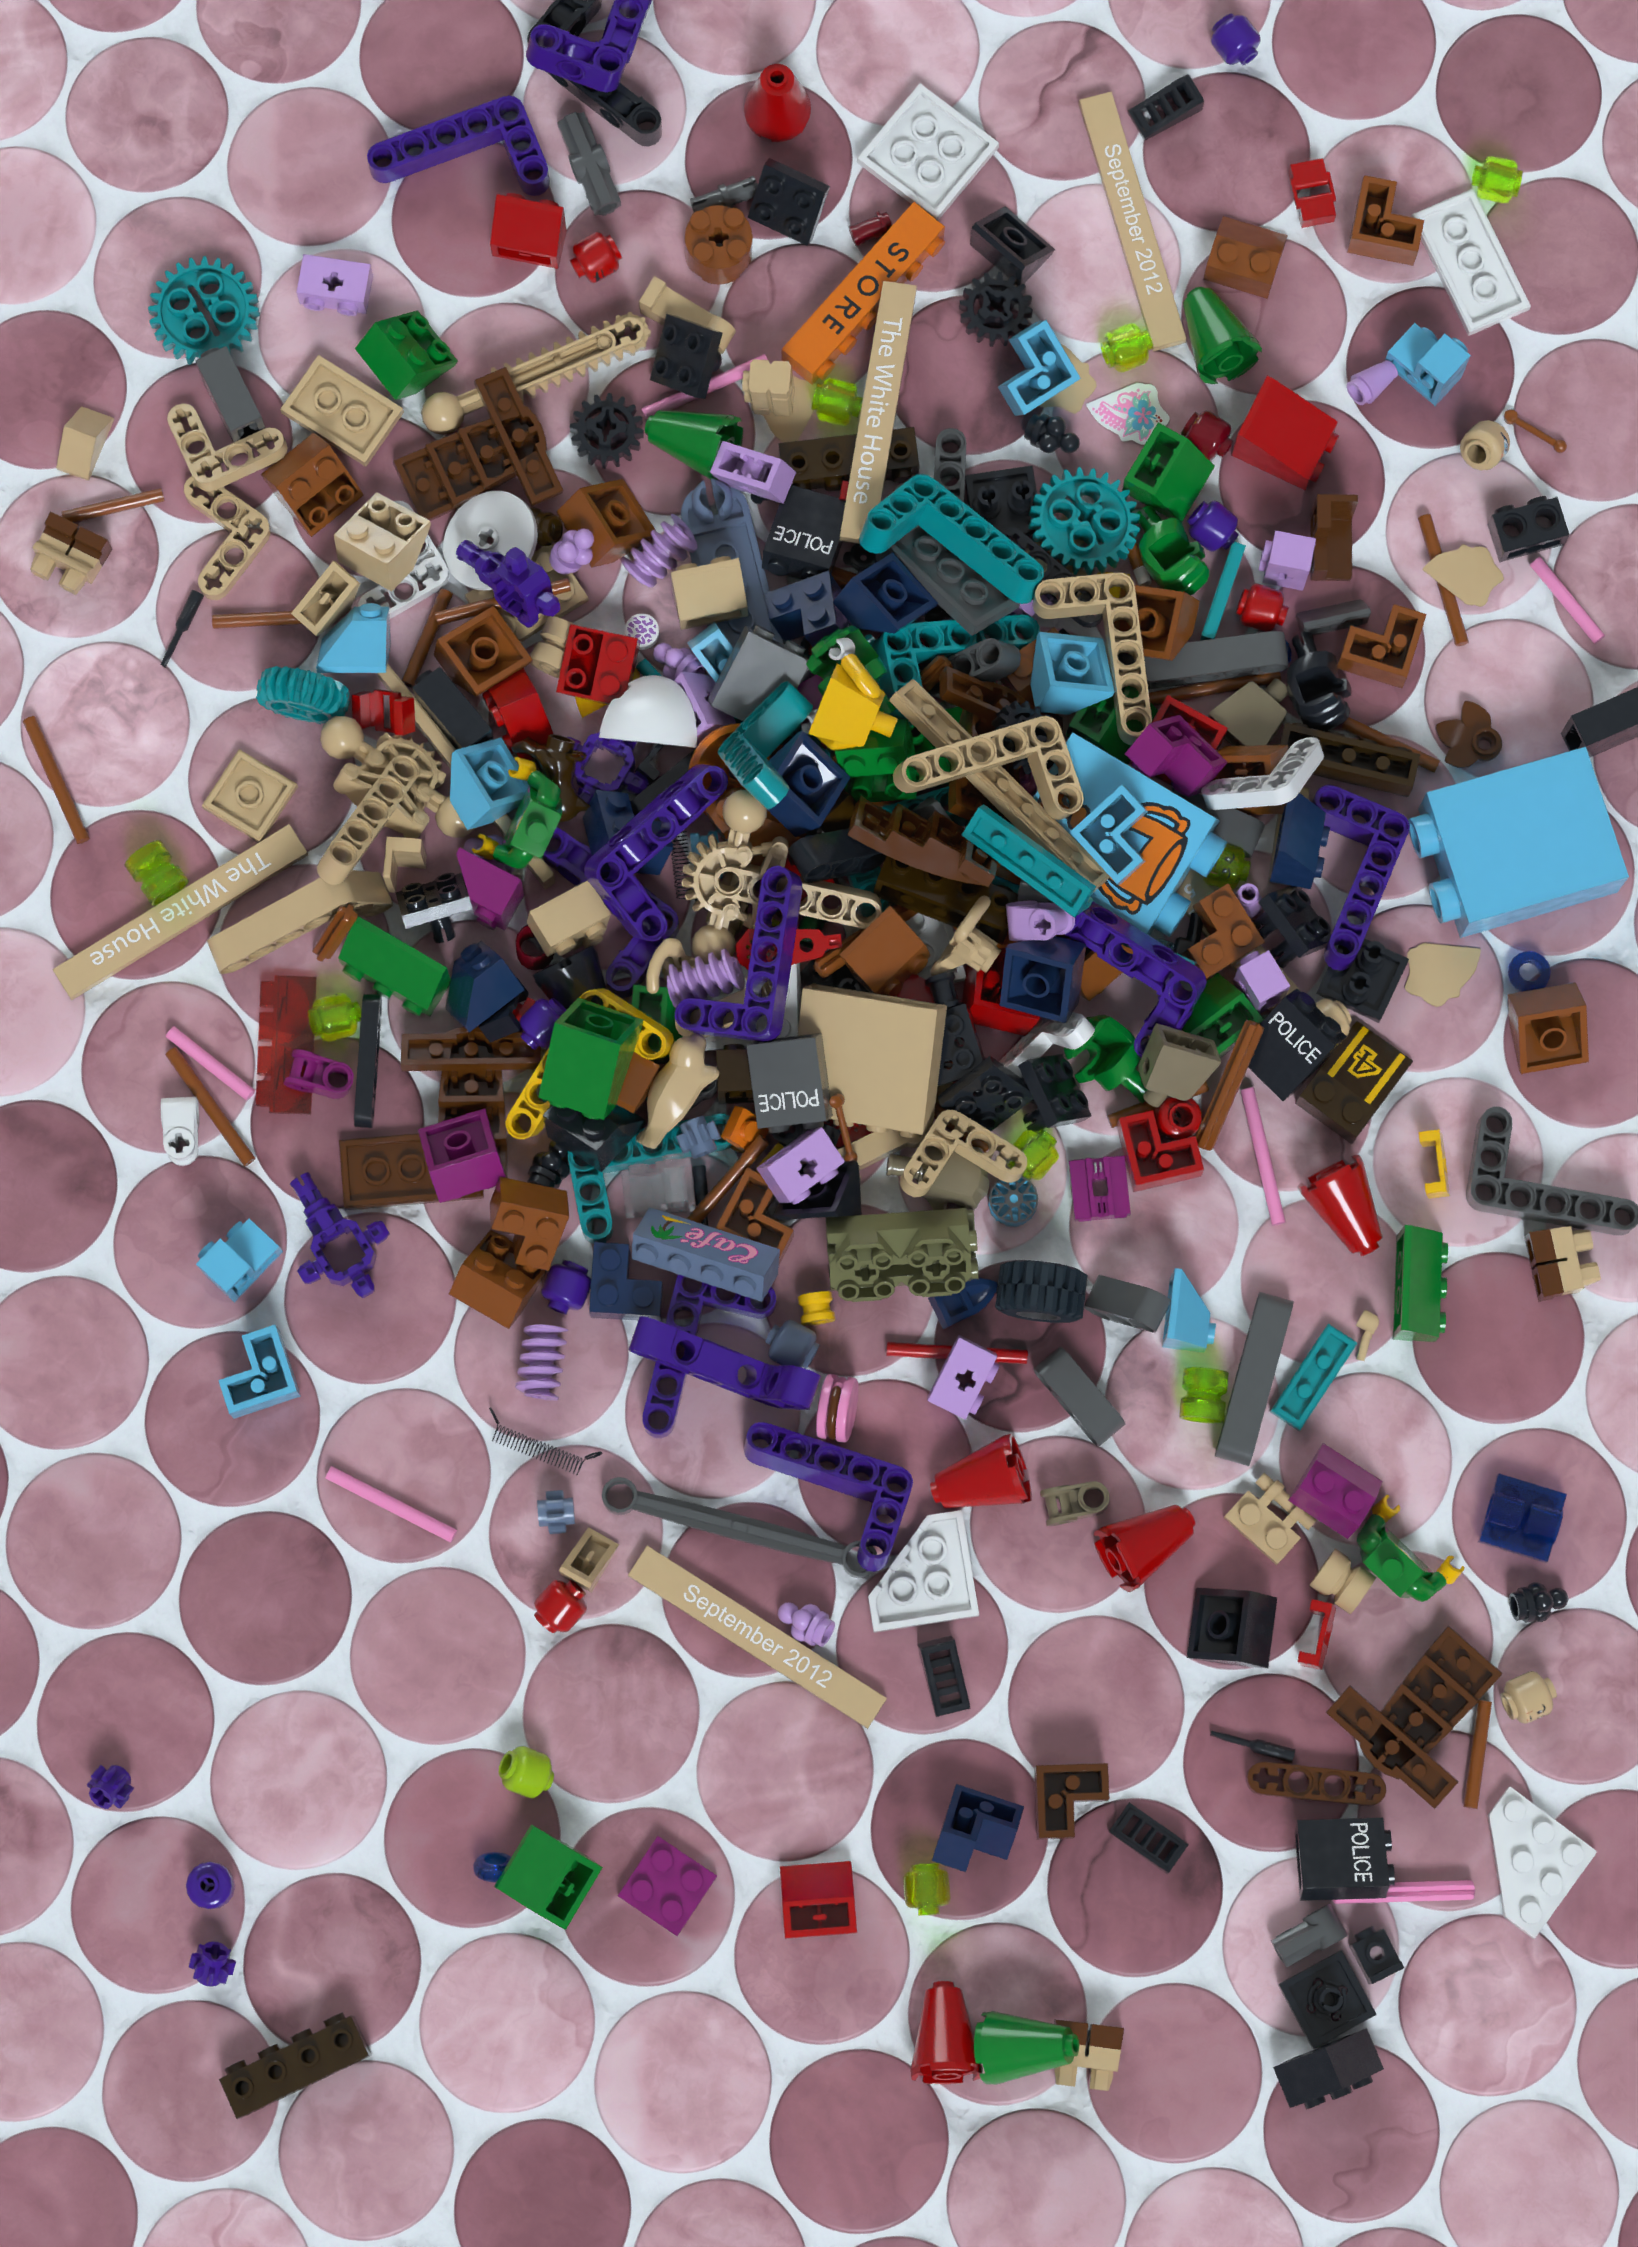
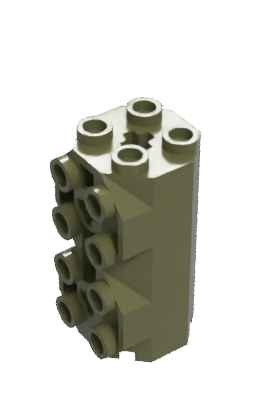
M959 1208L826 1217L830 1291H838L839 1297L845 1301H876L889 1298L895 1292L896 1286H908L909 1291L915 1296H949L960 1293L965 1288L966 1282L979 1278L976 1251H978L977 1233L973 1209Z

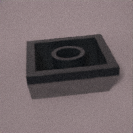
M1003 207L975 222L971 229L970 245L1008 278L1012 275L1015 276V284L1017 286L1025 284L1055 251L1049 243L1007 207Z
M845 1161L836 1168L839 1173L834 1178L824 1184L817 1182L809 1188L811 1194L797 1204L792 1202L779 1203L774 1213L775 1219L788 1220L862 1215L860 1174L857 1161ZM802 1164V1168L798 1171L800 1174H805L803 1168L807 1164Z

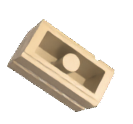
M753 359L750 362V371H743L742 391H745L744 402L751 403L752 411L758 415H770L773 412L775 416H790L793 413L795 386L792 366L789 361H773L770 364L769 360Z

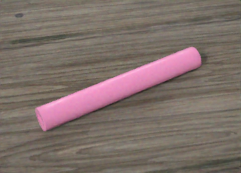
M1539 557L1530 564L1531 568L1591 641L1596 644L1605 637L1604 633L1544 560Z
M175 1026L168 1031L166 1038L243 1099L248 1101L252 1097L255 1089Z

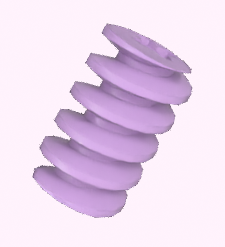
M671 514L674 522L673 526L665 521L661 523L664 531L663 535L655 530L650 532L654 540L653 543L648 542L644 538L640 541L644 549L643 552L634 547L630 550L634 558L633 561L624 556L620 558L630 575L639 583L653 588L657 584V578L663 579L667 575V569H675L677 567V560L684 561L687 558V551L694 552L697 549V542L693 533L674 514Z
M726 948L721 950V960L719 961L711 952L708 953V964H704L700 956L695 957V968H691L687 960L682 961L681 972H678L674 964L669 965L667 988L675 1008L681 1001L688 998L706 1000L708 994L715 998L720 995L721 990L725 994L733 992L734 986L738 990H743L745 986L744 975L739 961L734 956L731 957Z
M545 1324L524 1327V1333L532 1338L522 1341V1347L530 1352L520 1355V1361L528 1366L519 1368L518 1375L527 1380L517 1382L515 1387L525 1393V1396L543 1400H559L558 1396L550 1392V1388L561 1386V1383L553 1379L552 1375L563 1373V1369L554 1365V1361L565 1359V1355L556 1351V1347L567 1345V1341L558 1337V1333L568 1331L567 1329Z

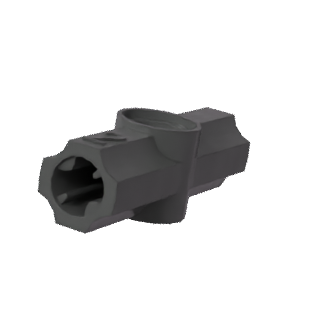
M574 112L566 115L557 123L569 152L568 158L578 184H582L586 198L595 216H604L612 213L621 206V200L609 174L611 171L601 144H597L584 112Z

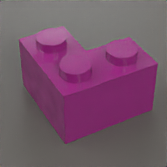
M1180 715L1149 723L1125 753L1132 761V766L1136 771L1149 778L1164 773L1171 780L1173 788L1187 797L1202 793V788L1213 781L1227 764V761Z

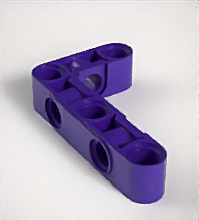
M614 0L602 39L599 42L595 41V43L569 34V31L551 25H538L531 31L526 51L527 61L537 69L601 92H612L619 86L625 67L631 59L652 0Z
M705 764L692 767L614 834L586 862L584 871L588 882L603 899L610 912L617 917L633 937L650 942L658 941L665 935L667 930L665 916L649 897L647 891L634 874L727 789L728 777L720 767ZM709 772L712 782L709 788L705 789L702 780L704 775ZM658 817L661 821V828L657 834H653L652 822ZM608 863L610 873L603 880L600 876V870L603 864ZM647 916H649L651 919V927L646 933H644L642 930V922Z
M556 827L552 838L558 839L561 845L553 852L545 850L542 859L569 882L578 886L587 881L584 868L586 862L592 856L591 850L585 844L578 842L562 829ZM600 870L602 879L609 876L610 870ZM647 888L645 890L662 914L673 922V925L658 941L650 942L633 937L623 951L619 950V954L606 971V981L609 991L620 998H626L633 994V985H641L646 978L649 962L655 950L663 940L676 938L679 932V921L676 912ZM647 916L642 922V930L644 933H646L651 927V919L649 916ZM620 972H626L632 977L630 983L623 987L617 986L612 982L614 976Z
M1093 901L1088 909L1075 917L1073 929L1064 935L1072 940L1075 939L1086 944V947L1097 953V957L1127 976L1135 977L1157 991L1156 994L1159 995V1001L1144 1020L1145 1023L1134 1042V1049L1137 1055L1142 1058L1149 1041L1148 1036H1151L1156 1023L1182 1030L1193 1012V1007L1205 989L1207 983L1206 976L1201 969L1176 954L1167 946ZM1121 943L1128 944L1133 954L1127 953L1122 948ZM1181 981L1188 982L1193 991L1185 990L1181 985Z
M644 1316L639 1317L628 1349L630 1352L762 1404L780 1409L810 1410L821 1375L802 1367L793 1365L775 1366L761 1362L661 1321ZM679 1342H682L685 1348V1353L681 1359L676 1355V1346ZM742 1366L746 1370V1379L743 1383L738 1380V1370Z

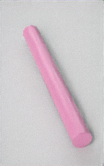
M765 354L754 358L757 360H768ZM752 360L711 377L707 394L743 379V371H750V362ZM678 392L642 408L641 412L647 421L648 417L654 415L658 410L671 411L698 398Z
M1254 1087L1241 1090V1096L1272 1226L1285 1223V1217Z
M333 1466L330 1467L325 1479L450 1543L457 1533L456 1529Z

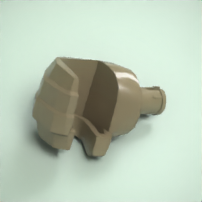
M934 1146L925 1148V1153L930 1159L940 1160L943 1158L938 1148ZM973 1147L975 1151L984 1153L982 1149ZM953 1152L930 1190L921 1197L929 1202L933 1210H944L947 1208V1203H955L960 1208L975 1210L979 1202L988 1194V1172ZM889 1153L886 1175L901 1177L912 1157ZM921 1166L913 1179H917V1183H919L927 1170Z

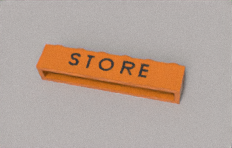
M913 202L781 349L782 361H789L792 369L811 385L819 378L824 380L834 369L835 363L833 362L841 353L847 355L857 342L855 337L863 328L868 331L876 323L883 281L902 284L907 279L910 282L913 281L923 269L922 263L929 255L932 257L936 256L944 246L945 226Z

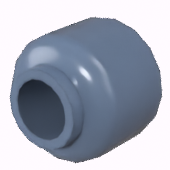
M794 1320L785 1321L781 1327L775 1324L765 1343L770 1345L768 1356L771 1360L782 1366L793 1365L804 1367L805 1369L809 1367L820 1347V1344L816 1343V1333Z

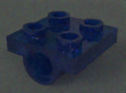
M1497 1474L1478 1543L1547 1563L1552 1546L1561 1527L1563 1507L1567 1494L1503 1474Z

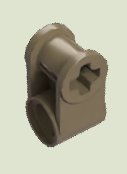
M1097 1481L1062 1485L1040 1491V1496L1045 1498L1048 1512L1047 1526L1062 1525L1077 1521L1078 1519L1100 1515L1107 1509L1109 1504L1108 1489ZM1095 1489L1102 1493L1104 1501L1099 1507L1091 1508L1085 1504L1083 1496L1087 1491ZM1056 1498L1059 1499L1062 1513L1058 1512Z

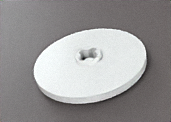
M504 491L485 492L464 503L450 520L443 541L444 560L452 576L471 589L493 590L480 581L474 568L457 559V547L464 540L472 541L485 552H499L504 556L510 549L517 547L531 560L538 537L537 523L533 512L520 498ZM489 536L494 539L491 545L486 542Z

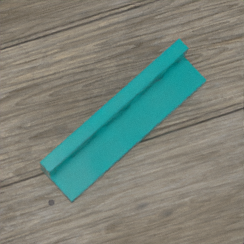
M984 804L978 807L962 833L963 837L1072 917H1076L1089 908L1094 900L1090 897L1096 888L1094 884Z

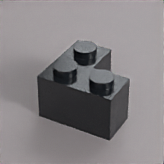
M1367 2028L1339 2038L1318 2049L1293 2057L1273 2067L1289 2107L1292 2108L1304 2103L1306 2109L1326 2102L1325 2095L1330 2094L1332 2100L1352 2093L1350 2085L1355 2090L1372 2083L1371 2075L1384 2069Z

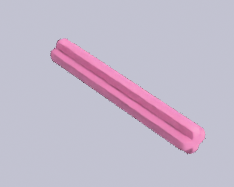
M1471 1880L1395 1882L1394 1886H1389L1386 1898L1333 1900V1903L1472 1900L1475 1896V1887Z

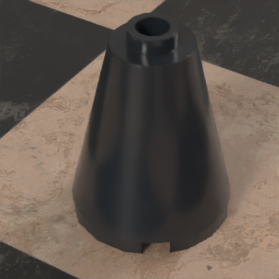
M590 946L532 975L535 983L549 1000L551 998L556 999L566 1009L584 992L593 989H606L598 953L594 946ZM595 995L591 999V1002L604 1006L599 996Z

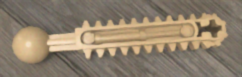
M628 312L626 315H617L613 325L607 320L603 321V329L600 331L595 326H592L591 334L588 336L580 331L576 341L568 336L566 337L565 346H561L556 341L553 343V351L549 352L545 347H542L541 356L536 357L530 352L528 355L529 361L524 363L520 358H516L515 367L512 368L508 363H504V367L507 368L523 402V395L528 394L532 399L535 398L536 389L540 388L544 393H547L548 384L550 383L559 388L561 386L560 379L565 378L569 383L573 382V374L576 372L581 377H585V369L588 367L594 372L598 371V363L603 362L607 367L610 366V358L615 357L620 362L623 360V352L634 356L635 352L646 348L648 337L651 336V330L648 329L644 317ZM626 327H629L631 331L637 330L635 340H631L629 336L620 338L624 335ZM620 338L619 345L616 346V339ZM495 367L491 368V373L497 371ZM476 388L459 396L448 392H438L426 399L422 406L421 415L423 423L430 431L446 435L459 429L463 423L464 415L485 406Z

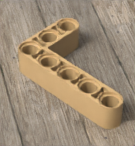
M1107 573L1042 581L1035 590L1032 603L1034 612L1043 619H1056L1103 614L1109 668L1115 691L1113 699L1117 731L1124 743L1132 745L1148 724L1152 723L1133 580L1124 573ZM1120 587L1126 592V596L1115 598L1110 594L1109 589ZM1079 590H1085L1091 594L1092 599L1082 602L1076 598L1074 593ZM1046 593L1052 594L1057 598L1058 602L1054 605H1047L1042 602L1040 596ZM1124 620L1130 625L1131 629L1125 632L1119 631L1114 627L1113 622ZM1121 653H1128L1132 655L1135 663L1124 665L1118 660L1117 656ZM1132 686L1137 689L1139 696L1134 699L1128 698L1123 694L1122 689ZM1132 719L1138 720L1144 729L1140 732H1133L1129 730L1126 722Z
M1049 716L1037 717L913 755L899 764L893 773V782L900 791L914 793L1027 758L1043 807L1051 818L1063 820L1079 811L1084 801L1083 792L1062 730L1058 722ZM1036 727L1045 731L1047 735L1045 743L1037 739L1035 735ZM1004 737L1010 738L1014 742L1015 752L1005 749L1003 745ZM971 747L981 750L983 762L973 759ZM939 757L949 760L951 772H946L940 768ZM1048 760L1057 765L1058 776L1048 772L1046 767ZM907 767L917 770L919 774L918 782L911 781L906 775ZM1058 794H1063L1068 798L1070 803L1069 809L1060 806Z
M352 870L346 880L338 885L329 884L318 878L207 940L219 973L228 974L237 971L323 925L333 918L340 906L353 905V911L358 913L360 917H371L387 911L393 906V902L381 873Z

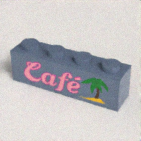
M649 1207L633 1233V1260L761 1302L778 1275L780 1249Z

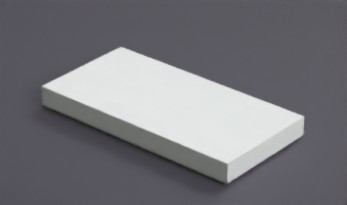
M1474 189L1412 214V218L1424 220L1421 241L1468 336L1530 310L1531 305Z

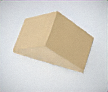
M81 406L64 426L56 466L57 470L89 481L114 418Z
M333 561L291 614L315 636H319L351 610L360 583L336 561Z
M588 1527L559 1569L561 1576L574 1581L592 1593L619 1544Z

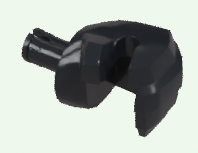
M1302 632L1301 635L1305 645L1300 641L1298 634L1292 638V645L1295 648L1298 659L1289 666L1287 671L1288 695L1303 724L1310 726L1311 729L1328 731L1344 723L1349 717L1350 708L1343 699L1351 696V685L1347 679L1339 678L1336 656L1329 651H1317L1313 634Z

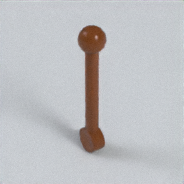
M1511 409L1505 412L1504 421L1507 424H1517L1554 446V450L1557 453H1563L1567 449V444L1564 440H1555L1518 418L1515 410Z
M836 1093L830 1098L829 1103L836 1110L846 1151L844 1160L857 1161L858 1156L852 1150L842 1109L845 1099L841 1094Z

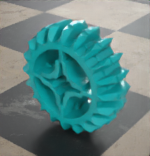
M275 666L265 669L261 674V679L258 680L256 688L258 691L256 699L266 710H271L275 714H281L285 718L289 717L318 724L326 723L335 716H345L350 703L349 689L340 681H336L332 677H326L321 673H314L310 670L306 671L299 668H289L287 666L283 668Z

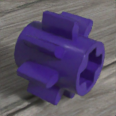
M100 1765L91 1775L92 1779L87 1783V1787L90 1788L89 1796L97 1806L104 1809H109L113 1804L119 1809L122 1808L130 1798V1793L134 1790V1787L130 1785L131 1777L129 1773L117 1765L110 1766L108 1770Z
M208 1942L205 1945L199 1944L197 1953H192L189 1962V1968L195 1969L193 1979H197L199 1983L209 1987L217 1986L220 1983L226 1984L228 1975H233L236 1964L235 1960L229 1959L232 1950L219 1942Z

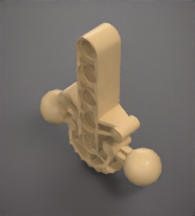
M335 716L323 725L320 741L327 754L337 759H349L353 756L362 762V765L356 766L353 763H346L334 781V789L341 794H345L357 808L333 839L317 865V873L322 880L332 885L343 883L384 826L403 833L405 838L418 839L429 823V816L424 811L425 807L436 813L435 820L437 826L447 836L464 838L476 829L467 830L451 804L450 796L446 798L436 791L444 783L446 773L441 771L442 762L434 760L435 751L427 752L424 749V742L418 745L413 742L412 736L405 740L401 735L391 737L385 733L377 741L375 749L363 741L364 734L362 728L355 719L346 716Z
M747 790L733 792L724 802L722 815L725 823L730 827L727 841L718 843L713 834L709 835L708 842L710 847L708 848L703 842L699 841L696 848L701 855L689 852L687 858L694 865L687 864L683 866V872L691 876L682 879L683 887L692 888L685 893L686 900L698 898L693 904L692 909L696 912L705 907L711 912L708 925L701 927L692 939L694 956H700L704 964H708V953L713 952L718 961L721 960V950L725 948L730 956L733 957L736 951V941L733 934L728 930L730 921L738 918L745 927L755 929L760 893L755 890L754 883L762 879L767 869L773 866L785 867L789 843L782 836L774 838L772 842L761 843V846L753 847L749 842L750 833L758 830L764 824L767 817V809ZM763 854V857H765L761 866L749 864L753 855ZM729 871L735 873L739 881L733 886H726L720 881L719 877L722 873ZM798 875L802 881V888L807 892V897L800 902V915L866 929L882 913V903L875 893L827 881L807 883L801 875ZM786 876L780 878L777 882L778 892L783 891L787 887L788 879ZM828 895H835L841 899L842 903L836 909H828L823 905L822 900ZM740 901L752 903L753 913L747 915L741 911ZM862 903H870L875 907L876 911L872 916L863 917L857 913L856 909Z

